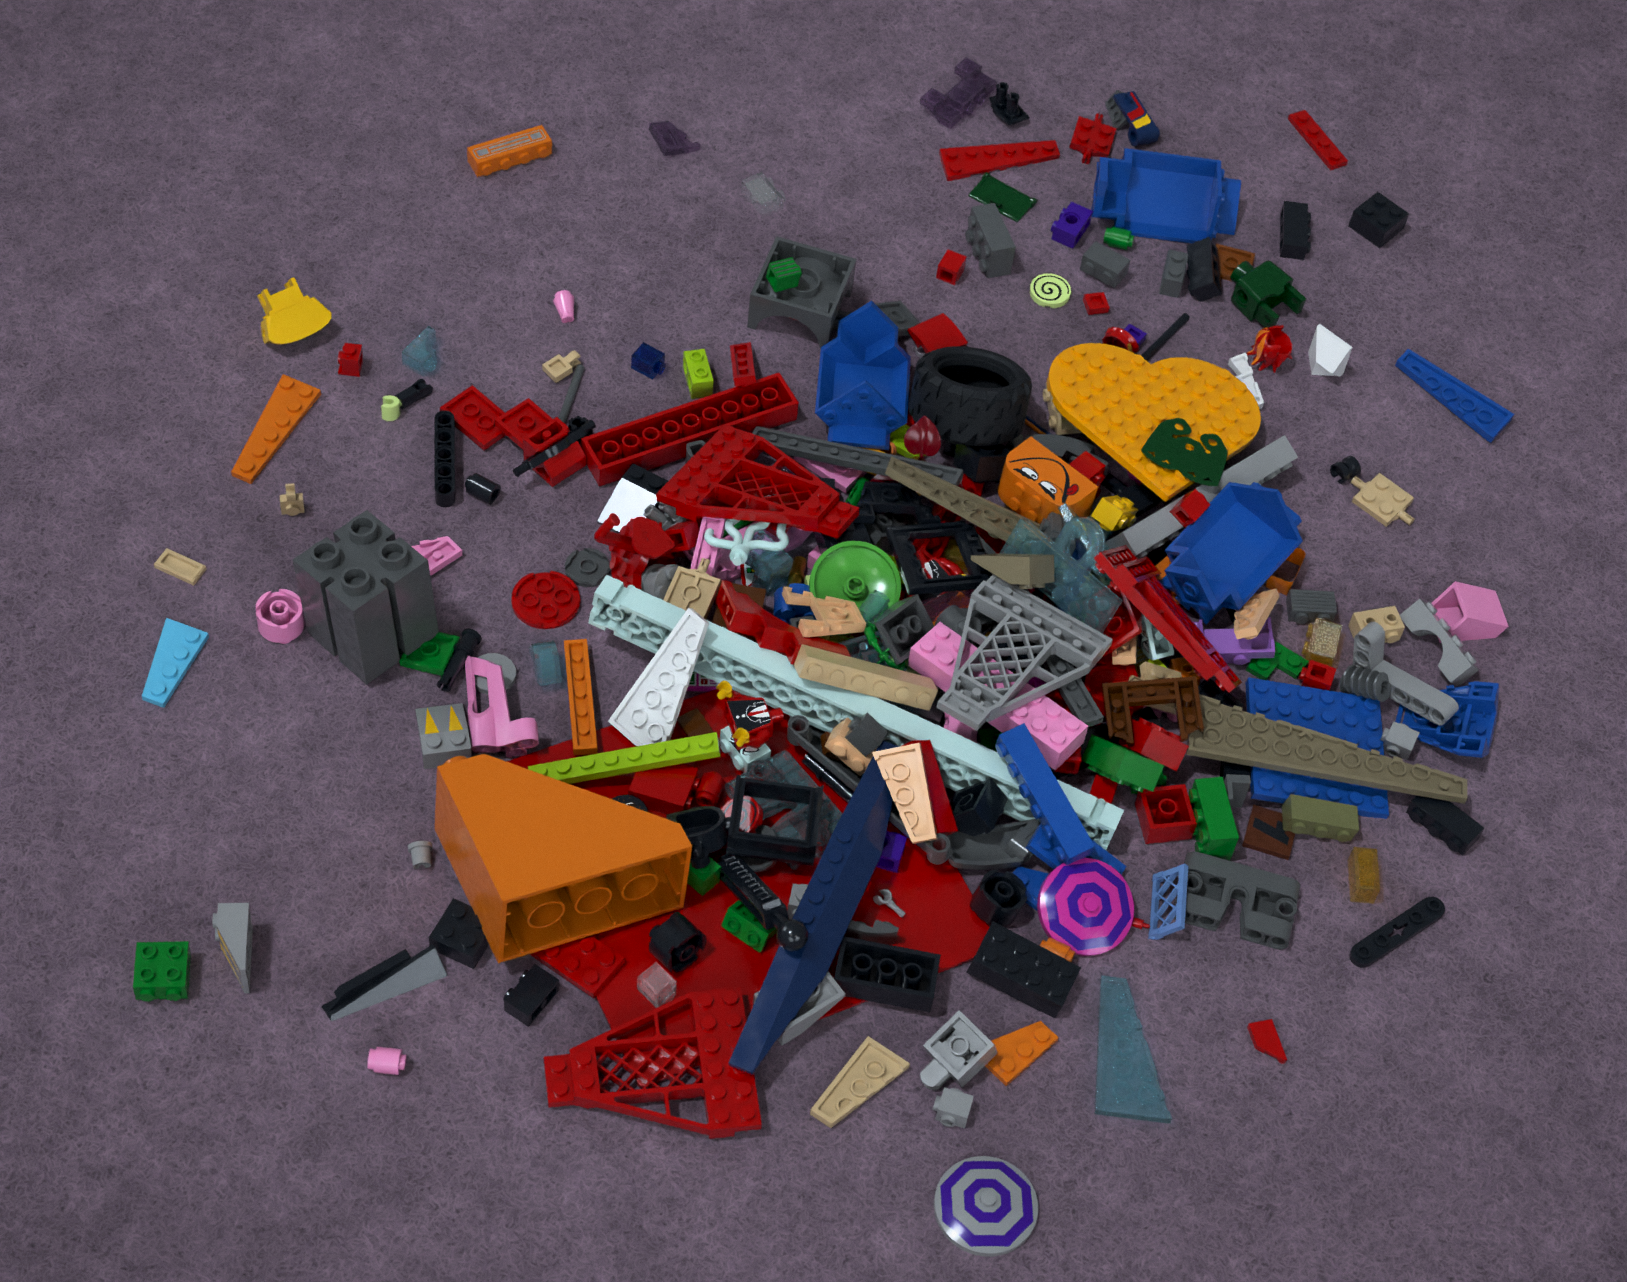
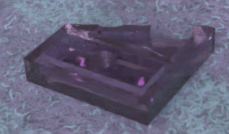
M669 121L650 123L649 131L664 156L700 150V143L697 141L692 143L686 139L687 134L677 129Z

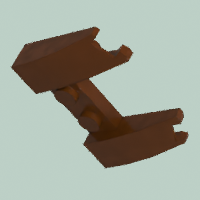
M1196 676L1102 684V697L1109 739H1112L1114 736L1126 740L1127 745L1134 746L1129 709L1132 706L1174 703L1181 742L1188 740V735L1196 730L1204 731Z

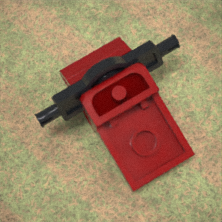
M529 398L495 419V426L523 450L524 461L513 469L516 477L532 469L549 485L554 487L586 466V455L577 440L596 427L593 420H589L582 426L570 431L563 421L558 417L552 419Z

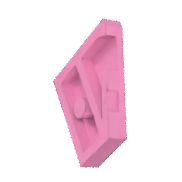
M448 536L435 540L419 541L420 545L411 546L428 560L430 576L462 556V549Z

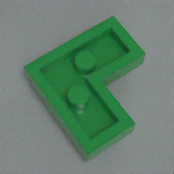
M1274 640V658H1254L1246 668L1247 672L1262 680H1267L1276 668L1297 679L1302 668L1306 667L1309 661Z

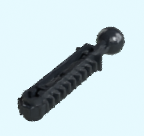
M729 854L720 856V862L717 863L721 866L720 880L723 881L766 930L774 927L777 929L776 938L783 949L793 952L803 948L808 941L809 935L805 924L795 919L789 920L786 905L740 856Z

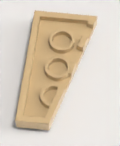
M868 1036L811 1108L810 1115L829 1128H832L906 1071L910 1063Z

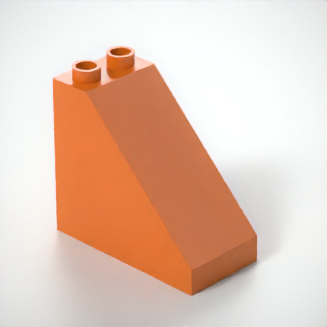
M487 754L470 758L456 756L447 760L443 765L437 766L435 831L475 915L479 918L484 935L498 963L683 908L692 844L681 824Z

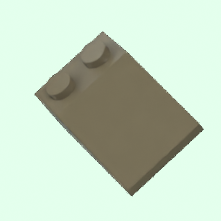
M1001 553L971 555L973 562L1009 584H1019V589L1043 588L1045 583L1054 582V555Z

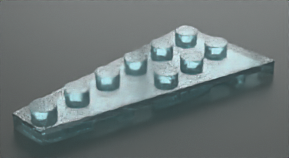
M1101 976L1094 1114L1171 1123L1172 1117L1170 1111L1167 1110L1164 1101L1165 1096L1157 1080L1158 1074L1147 1041L1144 1040L1141 1031V1022L1137 1018L1134 1009L1135 1004L1126 978Z

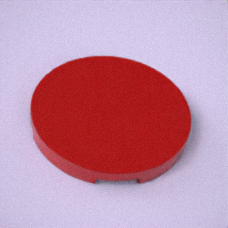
M550 571V573L534 574L532 572L516 583L512 591L511 603L515 615L523 623L538 629H553L567 624L576 616L580 607V594L574 581L562 573Z

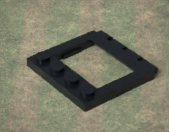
M965 521L887 527L886 536L908 595L976 589L983 580L987 581L993 574L971 560V555L986 554L976 528L972 523L966 524ZM954 536L969 575L940 576L939 578L926 579L911 540Z

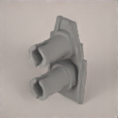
M659 502L660 505L658 507L665 513H662L653 504H649L643 513V516L648 519L654 520L658 524L661 522L664 531L677 523L689 520L676 515V507Z

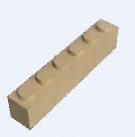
M803 644L794 663L800 678L930 711L938 692L932 678Z

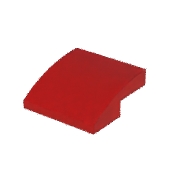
M944 313L908 329L917 347L922 346L925 353L945 347H965L968 343L958 327Z

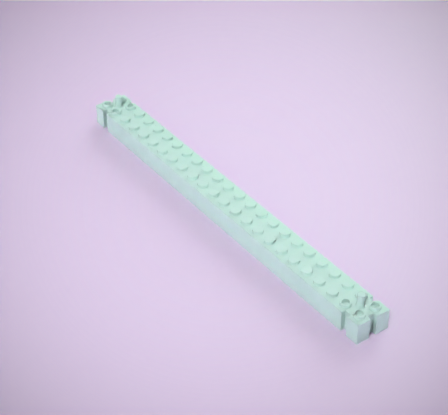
M606 575L594 592L592 602L594 607L590 612L588 623L604 631L609 628L614 631L613 635L656 654L686 610L650 595L634 585H628L626 588L622 581ZM708 621L709 626L693 670L694 672L718 683L727 681L731 684L733 690L755 698L762 697L765 699L766 705L772 708H781L783 713L792 717L802 715L808 719L810 725L829 733L847 717L852 721L856 716L861 718L868 712L888 731L883 741L900 747L910 741L930 740L945 787L958 791L992 778L1008 798L1004 806V814L1019 821L1035 819L1030 809V802L1027 798L1024 799L1019 791L1017 779L1011 777L1005 758H1001L997 752L877 697L800 678L787 656L773 650L761 648L758 643ZM1057 780L1089 837L1106 850L1124 810L1106 802L1102 798L1098 799L1091 794Z

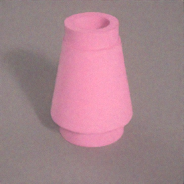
M559 291L554 295L555 298L553 299L563 323L573 322L574 296L570 291Z

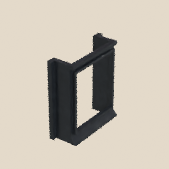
M737 775L726 854L813 866L824 785L814 788L740 778V775ZM744 795L809 804L805 840L739 831Z

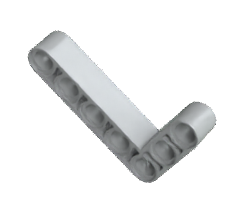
M1376 622L1368 623L1354 637L1353 665L1363 667L1364 669H1371L1372 671L1376 670L1379 673H1386L1391 684L1390 699L1437 725L1445 724L1458 711L1459 706L1451 696L1383 660L1385 631Z

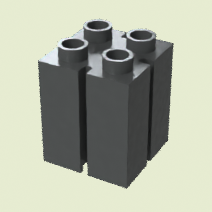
M368 510L334 531L335 543L328 537H325L292 560L307 632L334 657L338 654L339 661L366 685L399 662L398 647L408 656L424 642L434 638L439 632L428 560L401 537L396 539L395 533Z

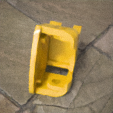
M294 277L284 284L286 289L270 295L268 289H265L257 296L266 314L261 322V333L265 344L270 342L278 345L290 344L304 339L326 326L332 318V314L315 297L303 296Z

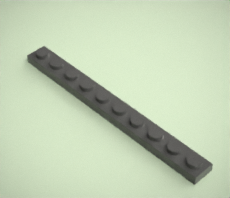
M756 426L753 434L765 438L786 455L887 476L885 471L892 456L956 486H959L963 478V470L759 426Z

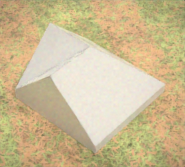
M1321 324L1316 327L1308 351L1311 374L1340 377L1344 373L1353 347Z

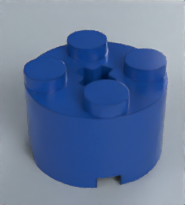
M801 583L789 584V587L792 588L791 592L803 594V591L810 592L809 585ZM782 587L775 591L773 609L775 617L788 624L792 618L811 615L814 620H817L810 606L786 604L782 596Z

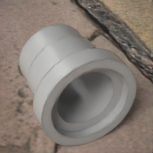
M416 841L408 845V852L411 854L414 869H419L420 865H424L425 868L431 866V851L433 850L431 842Z

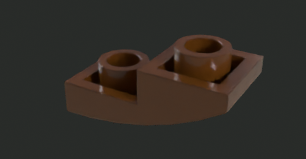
M697 708L677 718L678 725L687 737L714 733Z

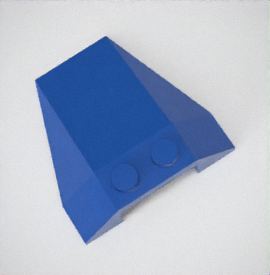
M1474 681L1468 682V686L1455 688L1454 685L1446 686L1447 689L1440 691L1451 696L1457 702L1459 709L1445 724L1437 725L1408 708L1405 710L1402 724L1420 732L1417 737L1419 741L1459 756L1483 758L1489 754L1497 721L1499 683ZM1401 704L1399 705L1395 721L1397 723H1401L1405 708Z

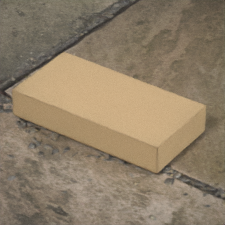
M168 548L154 563V568L193 586L207 570L205 565Z

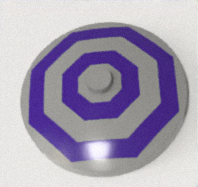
M976 1156L954 1164L944 1173L937 1185L934 1196V1214L939 1228L955 1246L970 1254L993 1257L1016 1250L1029 1238L1038 1217V1200L1030 1180L1016 1166L999 1158Z

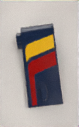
M1131 91L1115 94L1113 99L1130 124L1128 130L1130 144L1135 147L1157 142L1160 136L1159 128L1153 122L1136 93Z

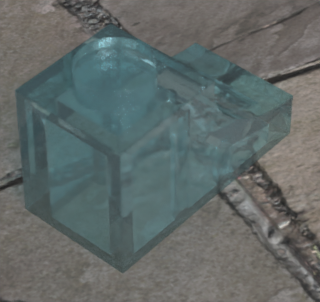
M428 326L402 351L403 365L422 376L428 371L432 372L437 365L436 350L432 348L436 343L435 329Z

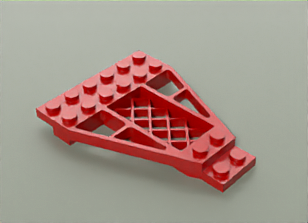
M725 424L656 493V501L676 507V515L695 522L700 517L782 523L804 531L819 532L837 539L859 515V507L839 501L840 493L765 438ZM765 451L777 461L772 466H766L754 462V460ZM787 467L796 475L781 471V469ZM717 500L732 505L734 507H719L711 505Z
M1127 545L1102 551L1094 557L1097 562L1095 566L1103 575L1106 573L1111 578L1110 584L1118 593L1122 592L1194 667L1193 670L1199 678H1204L1207 681L1215 676L1217 678L1215 682L1223 691L1227 690L1228 693L1243 683L1159 582L1157 577L1161 572L1147 556L1137 559Z
M741 987L691 991L569 1049V1054L544 1056L548 1108L570 1105L584 1108L598 1107L709 1135V1139L733 1137L735 1132L761 1129L762 1123L754 1073L749 1074L728 1065L746 1024ZM686 1004H690L694 1032L662 1035L659 1030L658 1017ZM650 1021L654 1023L655 1035L652 1037L612 1040ZM677 1048L673 1054L667 1050ZM683 1050L693 1055L687 1064L677 1057ZM642 1051H651L648 1056L642 1053ZM658 1052L668 1058L662 1066L652 1060ZM626 1053L622 1059L616 1055ZM633 1054L642 1060V1063L636 1069L627 1063V1060ZM607 1057L617 1063L611 1071L601 1065ZM697 1060L699 1063L700 1073L692 1068V1066ZM672 1062L682 1068L676 1077L666 1070ZM646 1065L657 1071L651 1079L641 1073ZM621 1067L631 1073L625 1082L615 1075ZM598 1071L606 1076L600 1083ZM688 1072L697 1080L693 1084H685L680 1079ZM663 1075L671 1083L667 1087H660L655 1081ZM635 1078H638L645 1083V1086L642 1089L635 1090L629 1084ZM610 1080L620 1086L616 1092H608L603 1087ZM703 1097L707 1124L671 1116L669 1100ZM664 1101L665 1114L627 1104Z

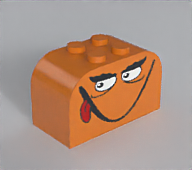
M1030 436L1008 453L998 486V495L1010 509L1041 524L1044 518L1048 517L1049 513L1054 512L1060 514L1062 518L1065 516L1073 519L1074 527H1076L1089 517L1098 486Z

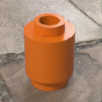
M1051 937L1047 941L1042 940L1040 944L1041 947L1072 962L1076 953L1070 949V946Z

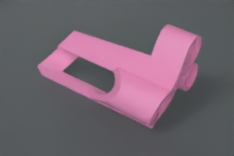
M468 656L465 661L471 750L476 753L505 751L508 758L527 755V749L536 747L539 744L537 722L534 718L528 717L511 721L502 666L485 659ZM474 674L487 677L489 707L481 713H477Z

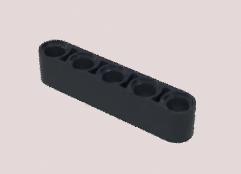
M446 410L437 412L434 418L435 501L438 506L444 508L450 507L455 503L454 415Z

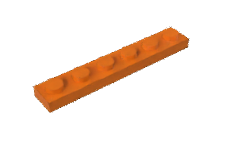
M587 639L564 640L573 754H598Z

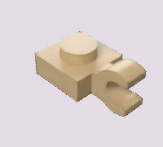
M575 350L564 358L558 354L542 364V370L557 383L573 373V368L581 364L578 360L580 355Z
M294 483L285 484L286 494L280 495L282 515L295 516L299 513H305L303 494L295 493Z

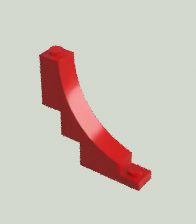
M722 580L715 601L729 631L754 636L759 647L785 653L792 665L795 663L802 644L851 657L845 645L817 636L803 637L798 628L775 617L759 606L747 594L736 592L732 582Z

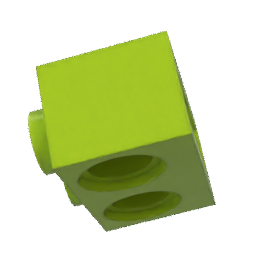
M705 349L684 351L683 370L691 399L712 395L714 380Z

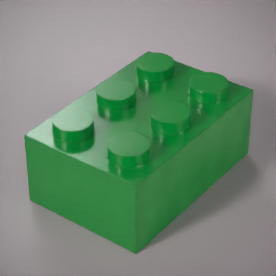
M1093 734L1081 761L1089 764L1088 769L1142 793L1144 789L1154 791L1164 765L1137 752Z
M1223 777L1195 779L1192 789H1189V799L1197 823L1193 836L1196 838L1195 852L1230 861L1239 836Z

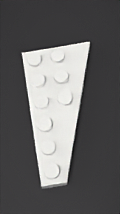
M693 608L687 609L608 720L635 746L670 741L709 626V622Z

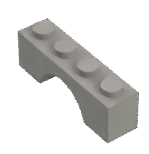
M1418 599L1401 613L1400 617L1416 636L1436 635L1439 637L1443 647V654L1438 667L1450 683L1458 687L1479 671L1475 665L1477 660L1469 651L1465 653L1462 649L1463 642L1457 635H1451L1448 631L1451 627L1443 618L1439 619L1436 613L1438 610L1430 601L1426 603Z

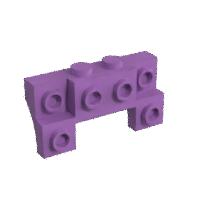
M1271 617L1267 618L1260 633L1253 639H1237L1234 628L1204 629V636L1219 652L1226 663L1243 665L1250 663L1252 658H1274L1275 656ZM1200 619L1199 622H1194V624L1203 633V622Z

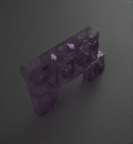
M966 57L954 69V73L960 76L962 80L945 95L931 88L920 98V104L935 116L939 124L951 130L966 115H971L978 104L982 105L986 97L996 89L997 81L981 72L982 66Z

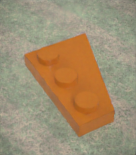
M1042 1021L1028 1025L991 1040L998 1053L985 1067L1007 1086L1054 1045L1059 1037Z

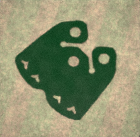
M1175 418L1161 422L1142 447L1141 451L1143 454L1161 467L1179 470L1184 477L1206 486H1218L1227 459V449L1221 438L1216 434H1203L1200 437L1204 446L1210 451V454H1207L1200 442L1189 437H1172L1173 434L1186 435L1191 433V427L1184 419ZM1175 424H1181L1184 427V429H1176ZM1209 439L1215 440V441L1217 442V445H1216V446L1210 445V444L1208 443V440H1209ZM1186 444H1191V445H1193V446H1194V450L1190 451V450L1186 449V448H1185V445H1186ZM1188 472H1194L1196 477H1194L1193 474H1189Z

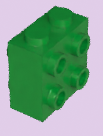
M189 941L137 942L133 990L136 1000L149 1002L154 999H167L170 1001L188 999L191 962Z

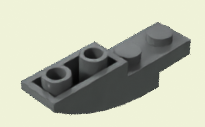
M1035 434L1025 437V440L1030 436L1065 462L1069 461L1071 463L1084 451H1087L1106 465L1103 474L1105 479L1110 472L1109 462L1095 456L1094 446L1071 437L1052 434Z

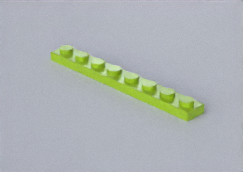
M717 732L537 764L528 766V769L572 784L721 756Z

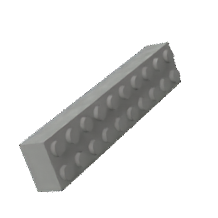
M1284 435L1222 473L1218 486L1200 485L1196 489L1210 503L1229 482L1251 485L1255 482L1261 485L1293 466L1291 461L1298 458ZM1182 497L1103 543L1106 550L1127 545L1137 559H1140L1165 542L1178 536L1185 528L1169 511Z

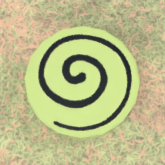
M1055 274L1038 275L1032 280L1030 285L1031 298L1043 307H1061L1068 302L1071 295V287L1067 280Z

